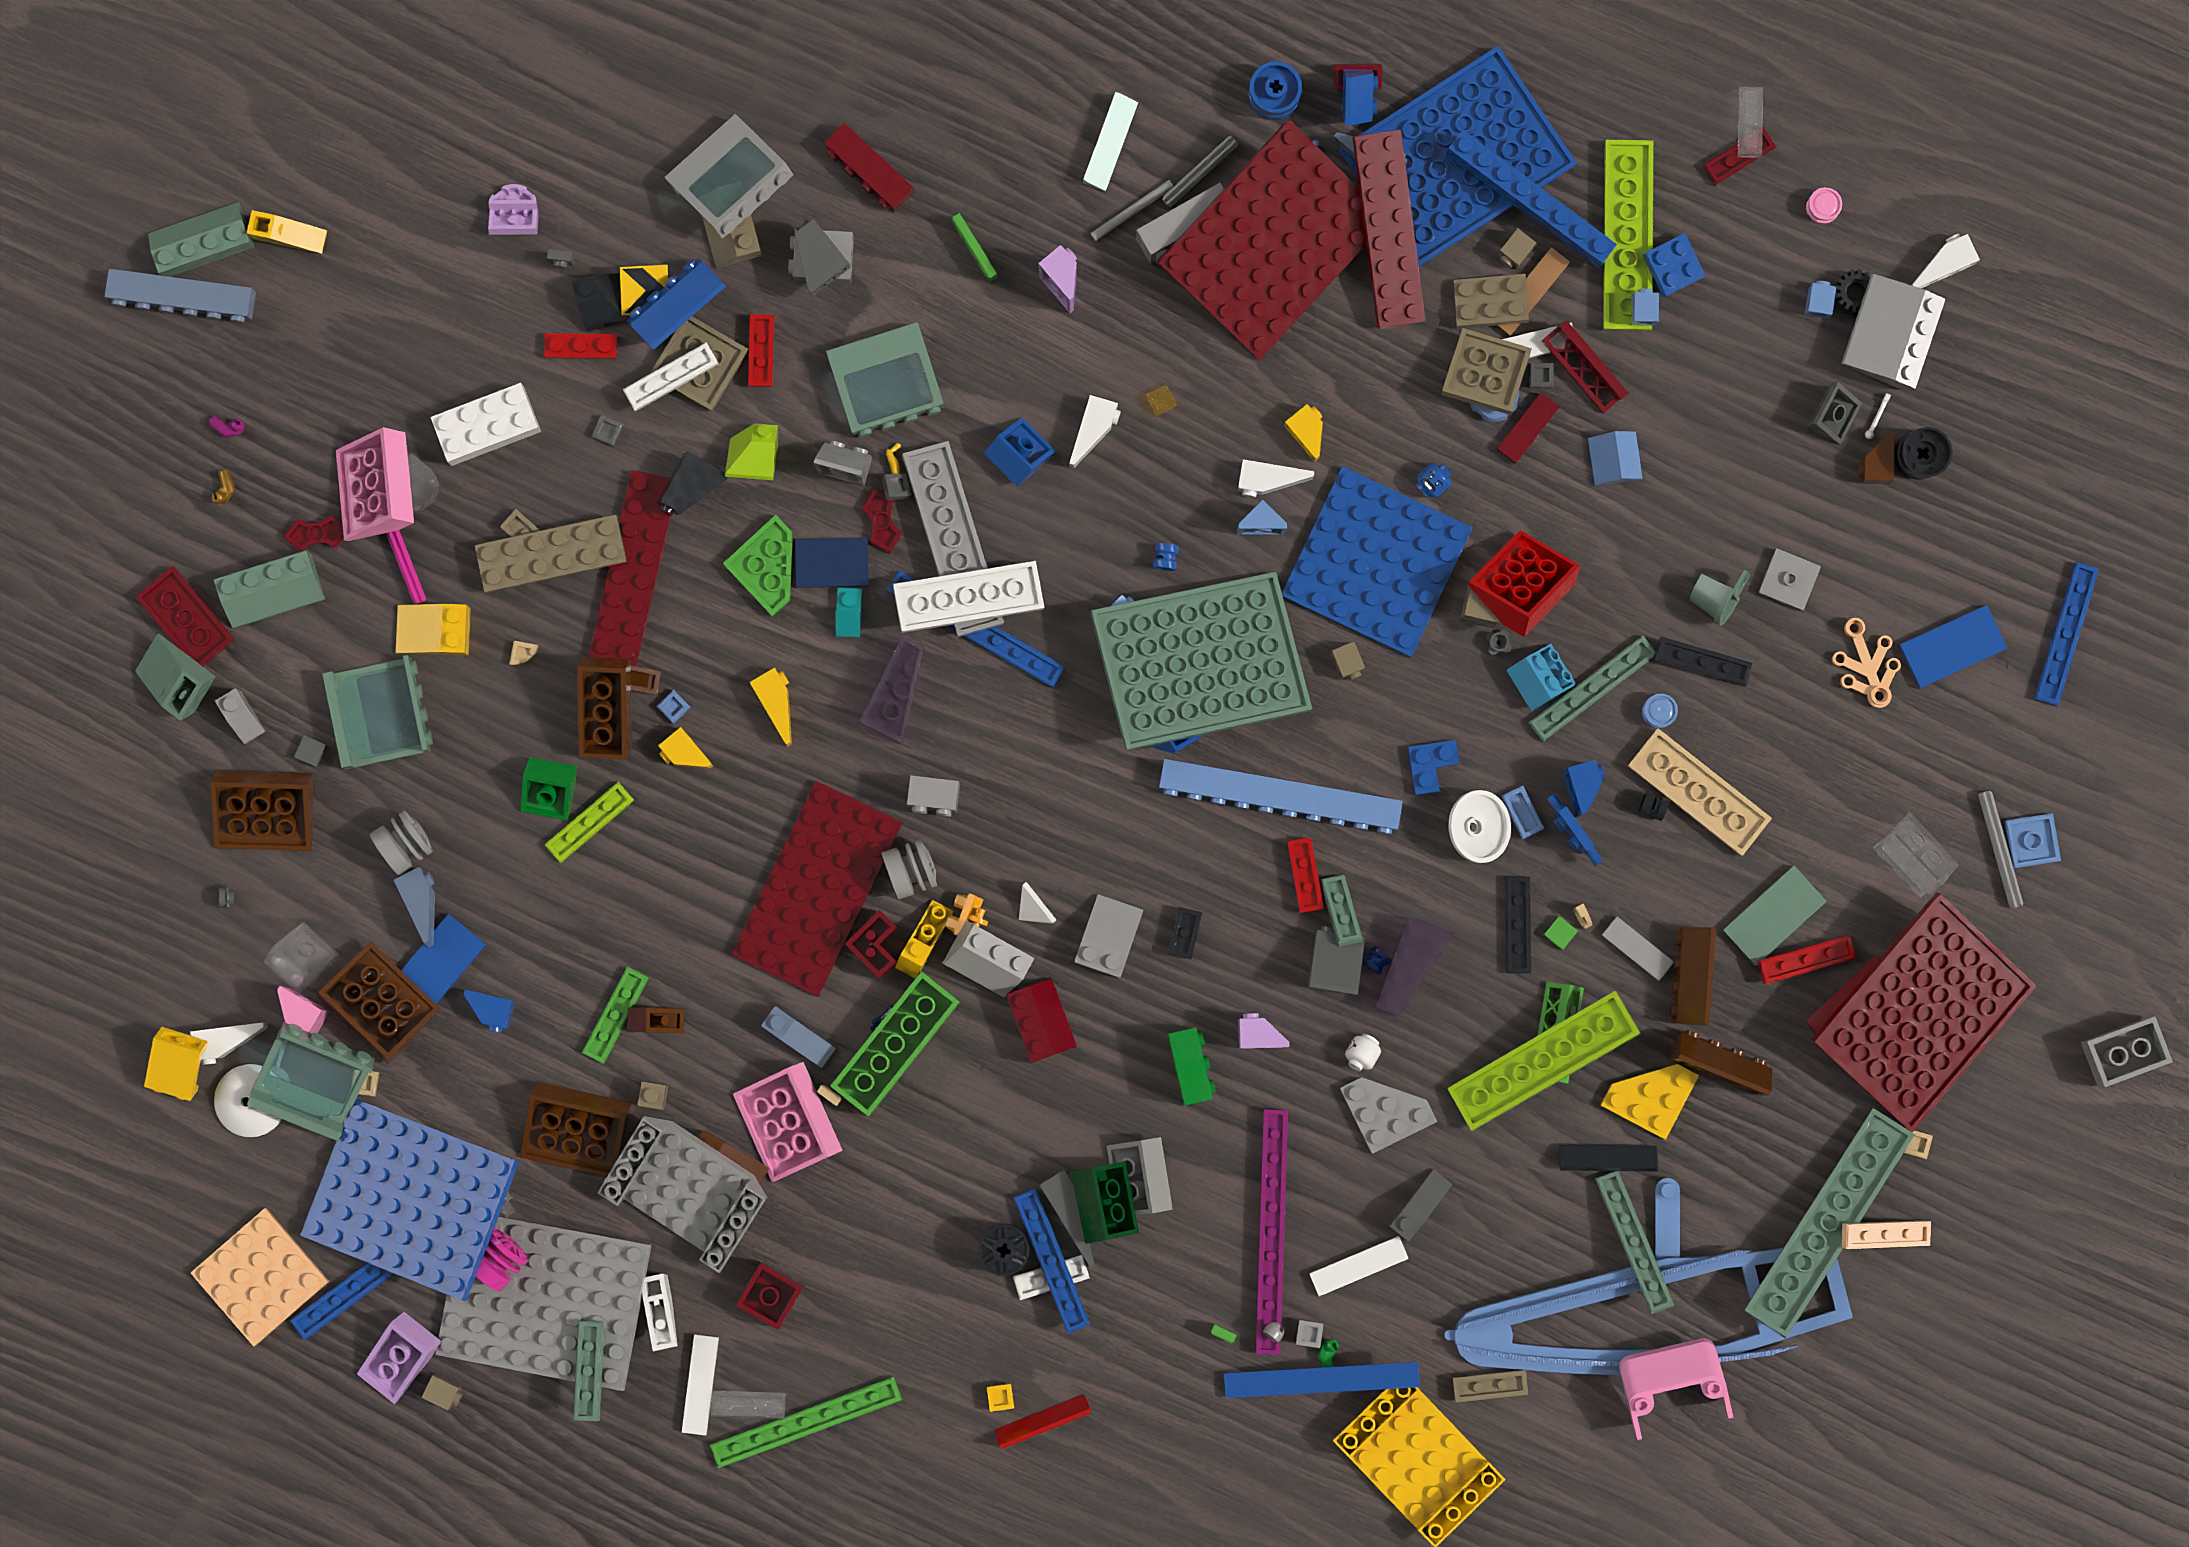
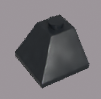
M620 273L592 275L571 281L587 332L622 323L630 318L628 315H621Z

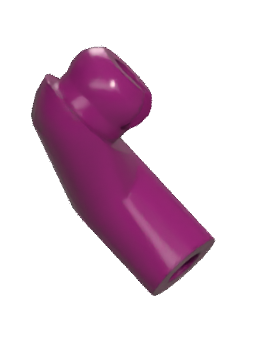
M214 416L208 423L211 428L225 438L239 436L244 431V422L241 419H234L232 422L224 423Z

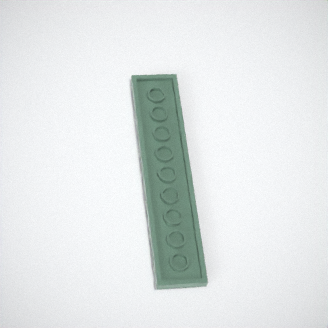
M1873 1108L1745 1308V1313L1785 1339L1787 1338L1843 1249L1842 1223H1859L1915 1134Z

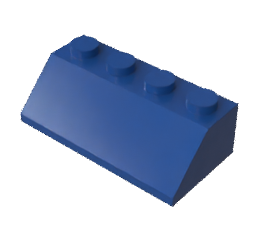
M699 258L687 262L683 266L684 271L678 276L673 275L665 282L666 286L660 292H653L647 298L648 302L641 308L638 306L629 313L628 316L630 318L626 322L653 350L726 287Z

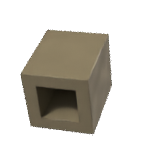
M1517 229L1498 254L1501 257L1500 261L1506 267H1514L1517 270L1533 250L1536 242Z
M1355 642L1331 651L1341 679L1348 678V681L1362 676L1361 671H1364L1365 666Z
M642 1082L638 1106L665 1110L668 1085Z
M434 1374L421 1398L446 1410H450L452 1406H458L463 1395L460 1393L462 1386Z

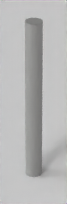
M1166 181L1090 233L1092 238L1097 241L1169 192L1174 187L1171 181Z

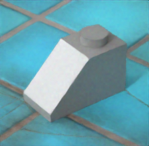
M235 688L215 700L225 719L244 744L266 732L242 691Z

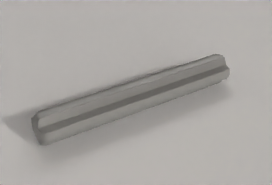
M1228 136L1163 196L1162 200L1168 207L1176 204L1238 146L1237 141L1233 137Z

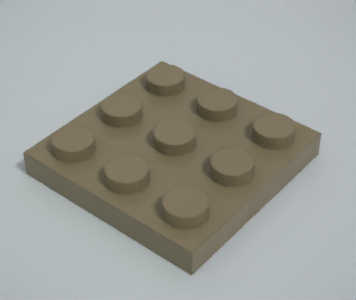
M692 316L675 331L651 373L707 342L719 365L674 390L712 412L749 350Z
M1462 328L1441 395L1511 415L1532 348Z

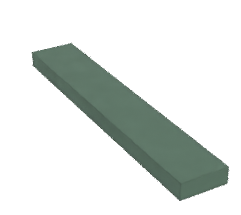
M1641 636L1528 724L1544 742L1654 658L1656 651L1646 638Z
M1619 1171L1595 1178L1650 1314L1653 1315L1674 1307L1673 1300Z

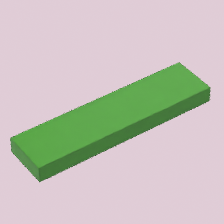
M629 967L626 968L582 1051L583 1054L602 1064L605 1063L628 1020V1008H634L649 977Z

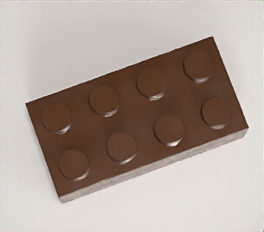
M582 657L577 666L579 758L627 760L632 750L631 659Z

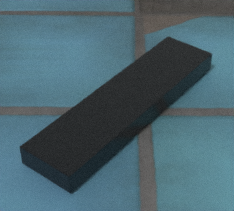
M1665 637L1659 638L1654 656V661L1744 687L1747 686L1753 664Z
M1505 877L1506 974H1531L1530 877Z
M1559 1146L1560 1171H1658L1657 1146Z

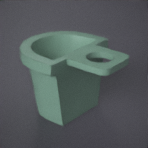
M1744 570L1734 589L1701 574L1693 588L1690 601L1712 616L1714 623L1722 626L1740 600L1739 595L1747 583L1750 574Z

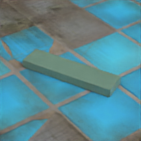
M578 1321L574 1420L600 1421L604 1322Z

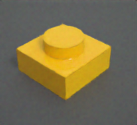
M1011 1383L987 1387L990 1412L1014 1408Z

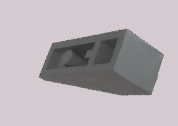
M1433 1169L1388 1226L1409 1242L1453 1184Z

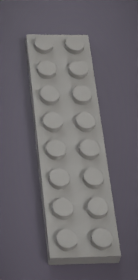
M949 441L903 453L902 458L938 576L987 569ZM1001 616L953 625L957 637L1003 625L1004 621Z

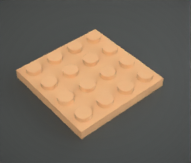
M264 1208L191 1272L193 1277L253 1347L259 1344L330 1282L267 1208Z

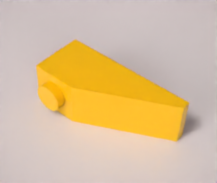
M773 668L751 681L750 684L785 744L790 746L792 739L789 692L785 686L789 684V681L783 671L778 673Z

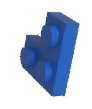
M1456 740L1408 747L1415 795L1439 792L1436 768L1460 764Z

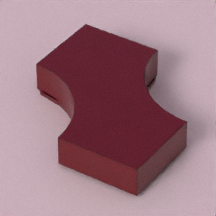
M873 488L861 508L872 521L873 532L869 542L891 554L903 533L892 522L891 509L894 500H886L883 493Z
M329 515L325 520L318 523H306L297 519L283 538L301 552L316 544H327L337 549L344 540L343 524L333 515Z

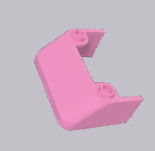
M1706 1338L1628 1355L1620 1361L1619 1370L1637 1440L1642 1439L1637 1417L1652 1411L1654 1407L1652 1394L1695 1384L1701 1385L1702 1392L1708 1398L1715 1399L1721 1397L1728 1418H1733L1726 1382L1715 1345L1711 1340Z

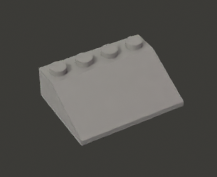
M1871 274L1841 364L1897 389H1915L1945 298L1918 287Z

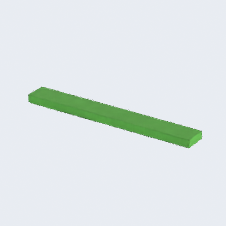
M891 1377L713 1443L710 1447L718 1468L901 1401L902 1398L895 1378Z

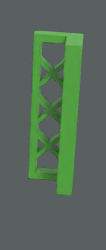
M1546 982L1538 1035L1580 1012L1584 988ZM1554 988L1561 989L1560 999L1555 1003L1552 999ZM1554 1012L1557 1019L1556 1023L1551 1027L1548 1020L1549 1016ZM1569 1076L1558 1082L1568 1084Z

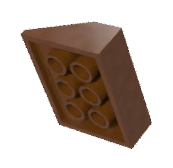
M215 771L210 781L214 848L312 850L313 773Z
M371 941L318 992V999L387 1065L406 1048L440 1010Z
M1686 1030L1685 1033L1678 1032L1668 1060L1755 1095L1770 1096L1773 1068L1767 1066V1061L1757 1057L1750 1060L1744 1057V1052L1735 1048H1731L1730 1051L1721 1048L1722 1043L1709 1039L1708 1042L1700 1040V1035L1690 1030Z
M537 1081L530 1094L520 1158L607 1177L621 1155L632 1102Z

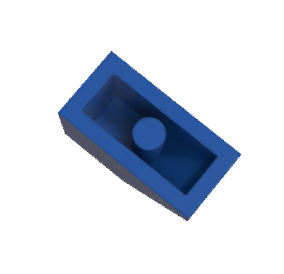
M469 990L464 991V996L480 1022L488 1025L487 1030L501 1033L502 1028L509 1029L515 1004L514 1000Z

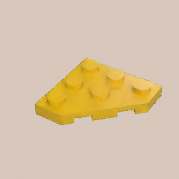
M1675 1064L1610 1085L1600 1106L1666 1140L1699 1075L1679 1064Z

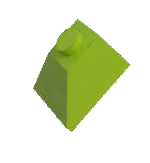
M752 424L730 438L725 477L773 480L778 450V425Z

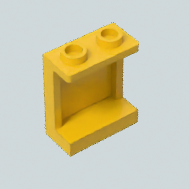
M161 1027L153 1038L144 1087L158 1093L175 1096L180 1100L191 1101L198 1091L199 1086L196 1085L201 1057L207 1049L208 1041Z

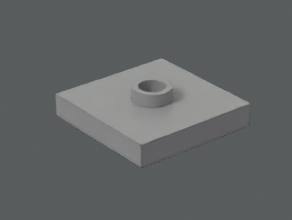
M1776 548L1758 594L1804 611L1821 566Z

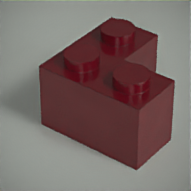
M879 910L845 945L879 979L897 963L881 946L897 927Z

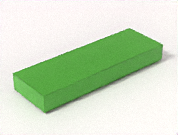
M959 213L952 217L954 227L988 282L997 279L996 271L961 214Z

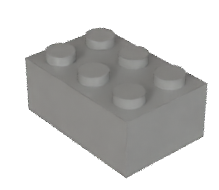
M2155 1016L2143 1018L2081 1042L2098 1088L2113 1085L2173 1062Z

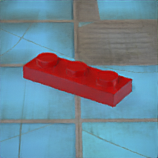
M750 314L749 387H773L774 315Z
M545 333L544 357L545 359H617L618 335Z
M1311 837L1288 841L1287 845L1299 913L1324 909Z

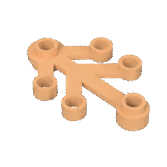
M1852 618L1846 622L1844 631L1847 636L1853 639L1861 663L1847 657L1841 651L1836 652L1832 656V663L1837 667L1845 666L1866 676L1870 686L1857 681L1851 674L1842 676L1840 685L1844 689L1852 688L1867 695L1868 702L1873 707L1883 708L1891 701L1892 694L1889 686L1895 673L1900 670L1901 663L1896 658L1887 660L1885 663L1886 672L1881 682H1879L1876 673L1886 651L1892 646V639L1886 635L1881 636L1877 640V649L1871 660L1862 636L1865 631V624L1859 618ZM1851 624L1857 626L1858 630L1856 633L1850 631ZM1882 639H1886L1888 641V647H1883L1881 645ZM1837 655H1841L1843 657V663H1838L1835 658ZM1891 661H1894L1897 664V668L1895 670H1892L1889 667V663ZM1846 677H1849L1852 680V684L1850 686H1847L1844 683V679ZM1876 692L1882 693V700L1879 701L1875 698Z

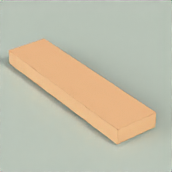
M1931 1221L1842 1223V1248L1930 1246Z

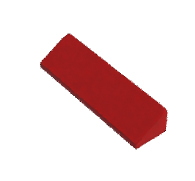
M1082 1394L995 1430L999 1447L1004 1449L1091 1413V1408L1086 1396Z

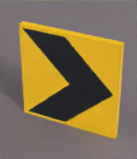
M667 264L619 267L621 315H629L638 306L641 308L648 302L647 298L653 292H660L666 286L665 282L668 280Z

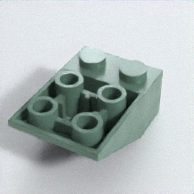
M159 633L135 670L161 707L180 721L196 711L216 677Z

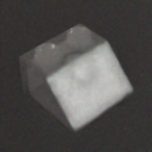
M302 922L273 946L264 963L300 994L324 972L338 956V953L307 924Z

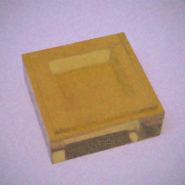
M1167 384L1145 395L1156 417L1178 406Z

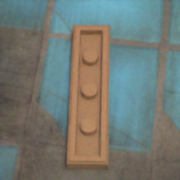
M1552 247L1526 278L1528 314L1570 263ZM1521 323L1495 326L1510 337Z

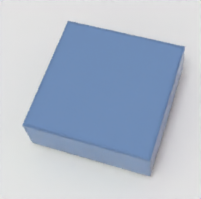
M674 689L656 706L673 724L691 708Z

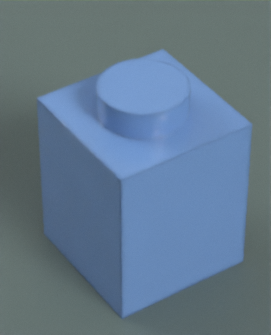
M1827 281L1812 283L1808 289L1805 316L1829 319L1833 313L1836 287L1830 286V282Z
M1639 289L1632 296L1631 325L1656 326L1659 322V293H1653L1652 289Z

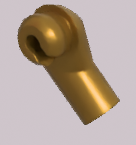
M230 470L218 472L221 486L218 491L212 494V501L215 504H226L235 492Z

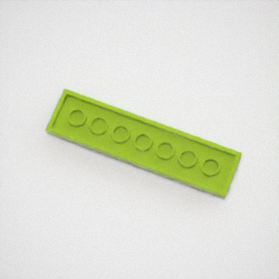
M1605 140L1604 235L1617 245L1604 262L1603 330L1651 331L1652 326L1631 324L1633 294L1638 292L1639 289H1652V274L1642 254L1653 249V141Z
M1614 991L1447 1089L1471 1131H1474L1641 1033L1618 993Z

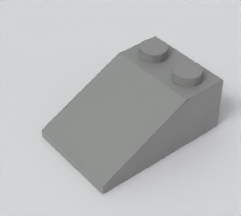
M831 441L830 444L824 443L814 460L818 474L865 486L872 461L868 451L858 447L850 450L844 448L845 444L837 441Z
M1098 894L1074 963L1120 978L1143 909Z

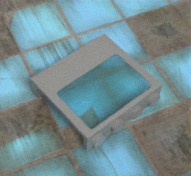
M734 114L664 178L678 195L681 194L713 226L718 235L723 239L746 217H749L758 206L768 200L777 189L786 184L794 174L787 164Z

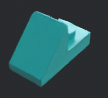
M838 588L836 637L860 638L862 589Z

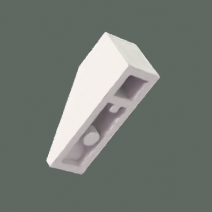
M1956 234L1946 239L1947 243L1939 250L1911 286L1923 288L1975 265L1980 259L1968 234L1962 237Z
M1090 395L1069 467L1075 468L1111 430L1112 424L1117 425L1121 411L1117 410L1118 403Z
M1243 460L1238 491L1242 492V496L1256 498V495L1267 494L1313 479L1314 471Z
M268 1023L191 1031V1036L208 1041L207 1049L201 1057V1065L215 1064L216 1059L225 1057L266 1030Z
M659 1274L645 1277L642 1296L653 1351L676 1347L678 1345L668 1275Z

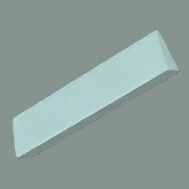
M1115 92L1085 173L1083 184L1106 192L1138 102Z

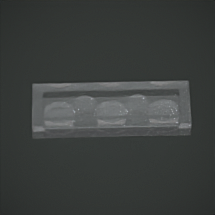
M1739 87L1738 157L1762 158L1763 87Z
M712 1391L711 1417L785 1419L786 1393Z

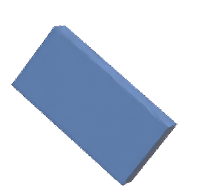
M1524 786L1501 796L1522 840L1545 829Z

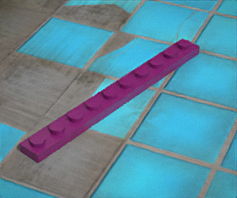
M1263 1110L1256 1354L1280 1355L1281 1340L1279 1343H1275L1265 1336L1262 1331L1269 1323L1278 1322L1281 1325L1288 1110Z

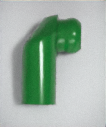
M1326 1339L1320 1347L1318 1359L1322 1367H1335L1332 1358L1339 1348V1344L1335 1339Z

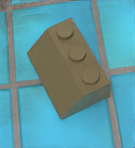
M740 182L721 187L698 200L715 217H720L745 194L744 186ZM752 215L746 217L723 239L702 216L716 269L762 257Z

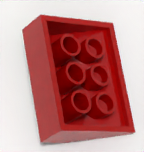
M1519 530L1468 582V586L1505 627L1525 637L1575 585L1580 564Z

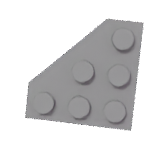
M1362 1077L1340 1088L1371 1154L1437 1122L1426 1099Z

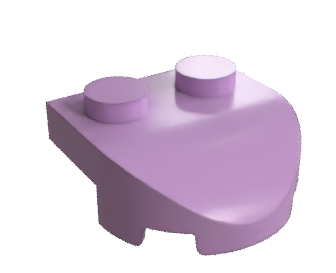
M518 184L505 185L495 196L491 195L489 199V235L537 234L539 217L535 195L527 191L525 186Z

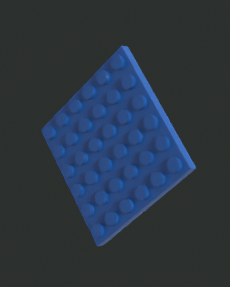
M1342 466L1288 579L1282 596L1291 602L1411 658L1473 527Z

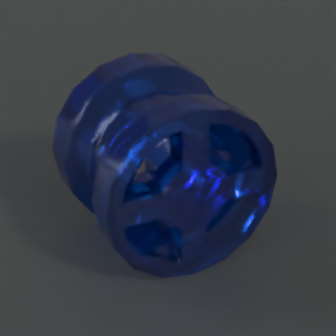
M1374 945L1370 949V954L1362 958V962L1377 975H1380L1382 968L1392 961Z

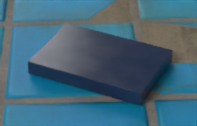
M868 538L795 539L797 588L869 586Z

